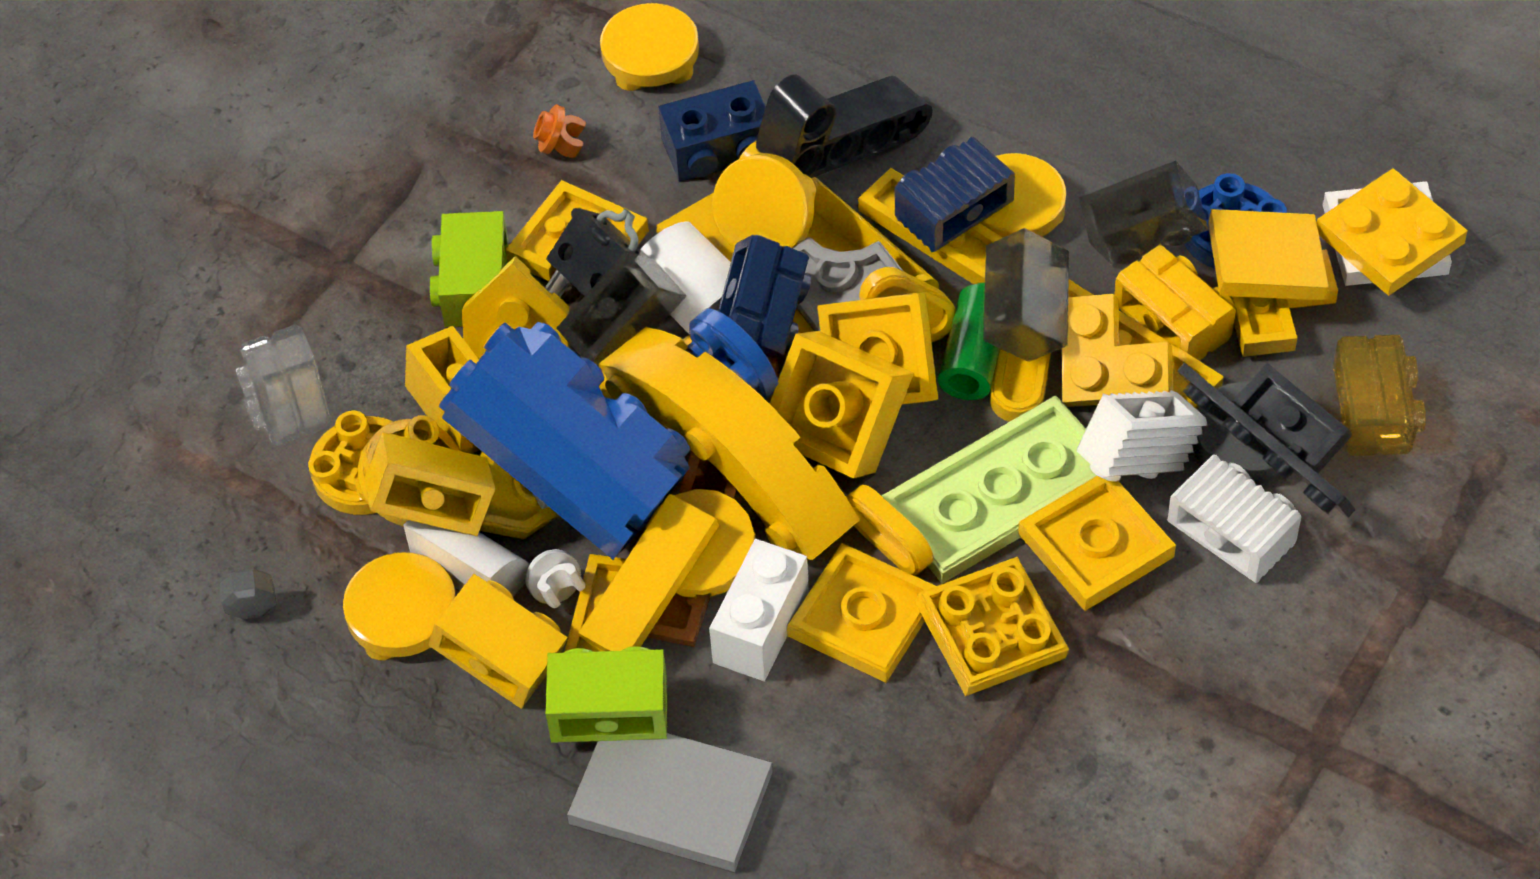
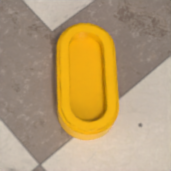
M883 267L875 270L867 276L860 288V300L925 292L931 342L942 339L950 332L956 313L954 304L944 292L894 267Z
M1025 326L1016 327L1007 331L1003 336L991 385L990 404L994 413L1005 421L1010 422L1044 402L1051 360V343L1048 337L1038 329Z
M860 485L846 496L860 519L854 525L855 528L899 569L911 575H917L933 562V552L923 534L873 488L867 485Z

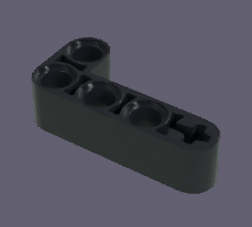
M797 74L789 75L782 79L770 93L757 136L756 149L759 153L774 154L789 160L803 174L813 178L914 139L929 124L933 109L930 104L896 76H888L826 99L801 76Z

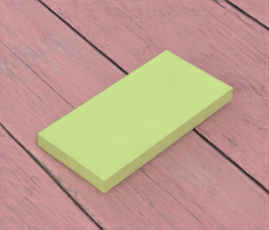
M1055 395L883 494L882 497L923 534L931 547L934 557L933 562L928 568L943 584L1021 538L1018 534L1019 521L1097 475L1090 469V463L1077 452V447L1086 428Z

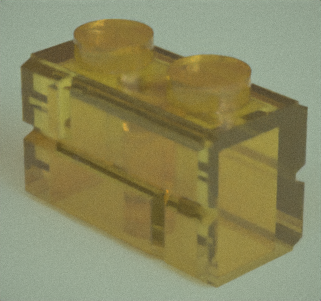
M1375 335L1372 339H1368L1367 336L1342 337L1337 342L1333 371L1342 424L1352 433V437L1345 443L1347 453L1350 456L1376 455L1378 452H1382L1383 455L1408 454L1413 450L1417 432H1424L1426 425L1424 401L1422 399L1414 400L1412 388H1416L1418 381L1416 357L1406 356L1403 338L1400 335Z

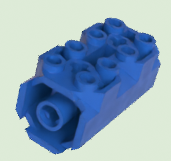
M537 322L531 329L520 326L513 329L507 323H504L485 344L484 349L487 351L479 361L475 363L470 359L451 380L449 386L452 389L439 404V407L444 411L442 418L614 560L649 521L656 509L666 498L665 495L671 494L690 469L685 459V456L690 451V447L681 434L673 429H666L651 417L642 402L635 396L622 393L617 400L604 397L599 388V385L604 381L601 369L593 361L584 357L580 358L564 345L560 336L552 327L545 323Z

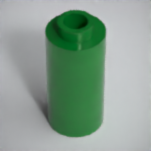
M978 283L963 288L959 294L956 313L952 321L938 375V384L941 389L958 399L979 400L986 397L991 389L1011 308L1009 297L993 284Z

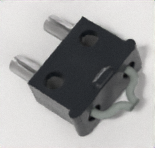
M574 208L571 211L572 219L546 258L557 269L545 287L551 294L555 292L561 297L571 283L588 299L573 322V326L581 333L587 334L603 309L620 312L646 271L650 272L654 268L653 261L637 247L638 235L632 227L635 216L627 209H624L620 214L613 211H604L599 214L581 208ZM607 218L615 222L625 220V230L631 241Z

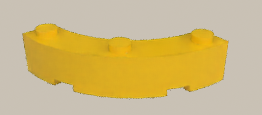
M645 327L599 363L600 368L608 379L605 382V386L610 396L614 400H617L622 393L635 396L642 402L651 417L681 434L686 439L691 451L702 460L708 459L749 503L766 526V536L771 544L805 555L807 559L814 560L860 521L848 499L823 465H816L812 468L793 445L801 437L756 390L707 352L702 353L699 357H695L685 351L687 346L682 338L659 329Z

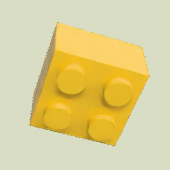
M823 332L797 333L769 404L801 437L793 445L802 455L851 478H857L876 473L914 373Z

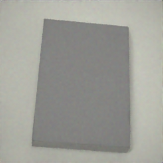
M667 733V739L598 741L567 814L570 825L735 872L773 773L772 762Z

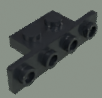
M1186 363L1181 365L1177 372L1188 383L1182 392L1206 413L1215 406L1228 418L1222 425L1245 446L1254 439L1268 452L1262 459L1283 478L1288 480L1295 473L1309 486L1303 491L1304 495L1326 514H1329L1336 508L1347 518L1352 515L1356 509L1349 500L1318 474L1352 437V433L1347 427L1268 363L1263 366L1232 402Z

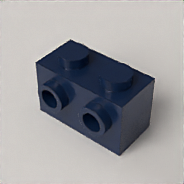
M754 80L658 106L661 139L679 182L696 177H705L725 170L733 162L739 160L745 149L757 140L766 106Z

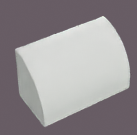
M680 222L665 228L640 249L653 261L654 268L650 272L646 271L639 284L688 333L690 321L704 309L711 308L718 311L731 262L690 222Z
M408 520L403 525L410 553L424 555L439 563L448 572L454 587L458 590L464 587L473 574H476L486 582L492 580L503 585L513 597L526 583L525 577L529 563L480 532L478 536H473Z

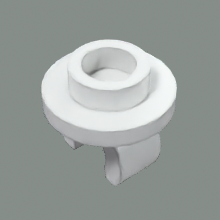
M552 549L542 552L533 559L526 572L525 581L528 591L536 600L548 604L552 608L560 606V602L568 599L576 589L581 591L585 588V582L581 577L578 562L568 552Z

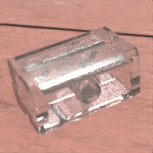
M293 325L273 332L271 338L264 335L241 344L239 349L244 366L235 368V372L243 395L247 399L245 404L255 431L265 428L270 442L278 446L300 438V433L302 432L310 435L330 428L332 420L317 365L302 327Z

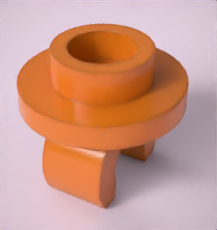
M556 104L549 112H541L534 128L533 138L539 141L538 149L542 153L549 154L555 148L561 155L575 158L583 147V141L572 137L578 138L585 128L586 122L574 115L565 116V108Z

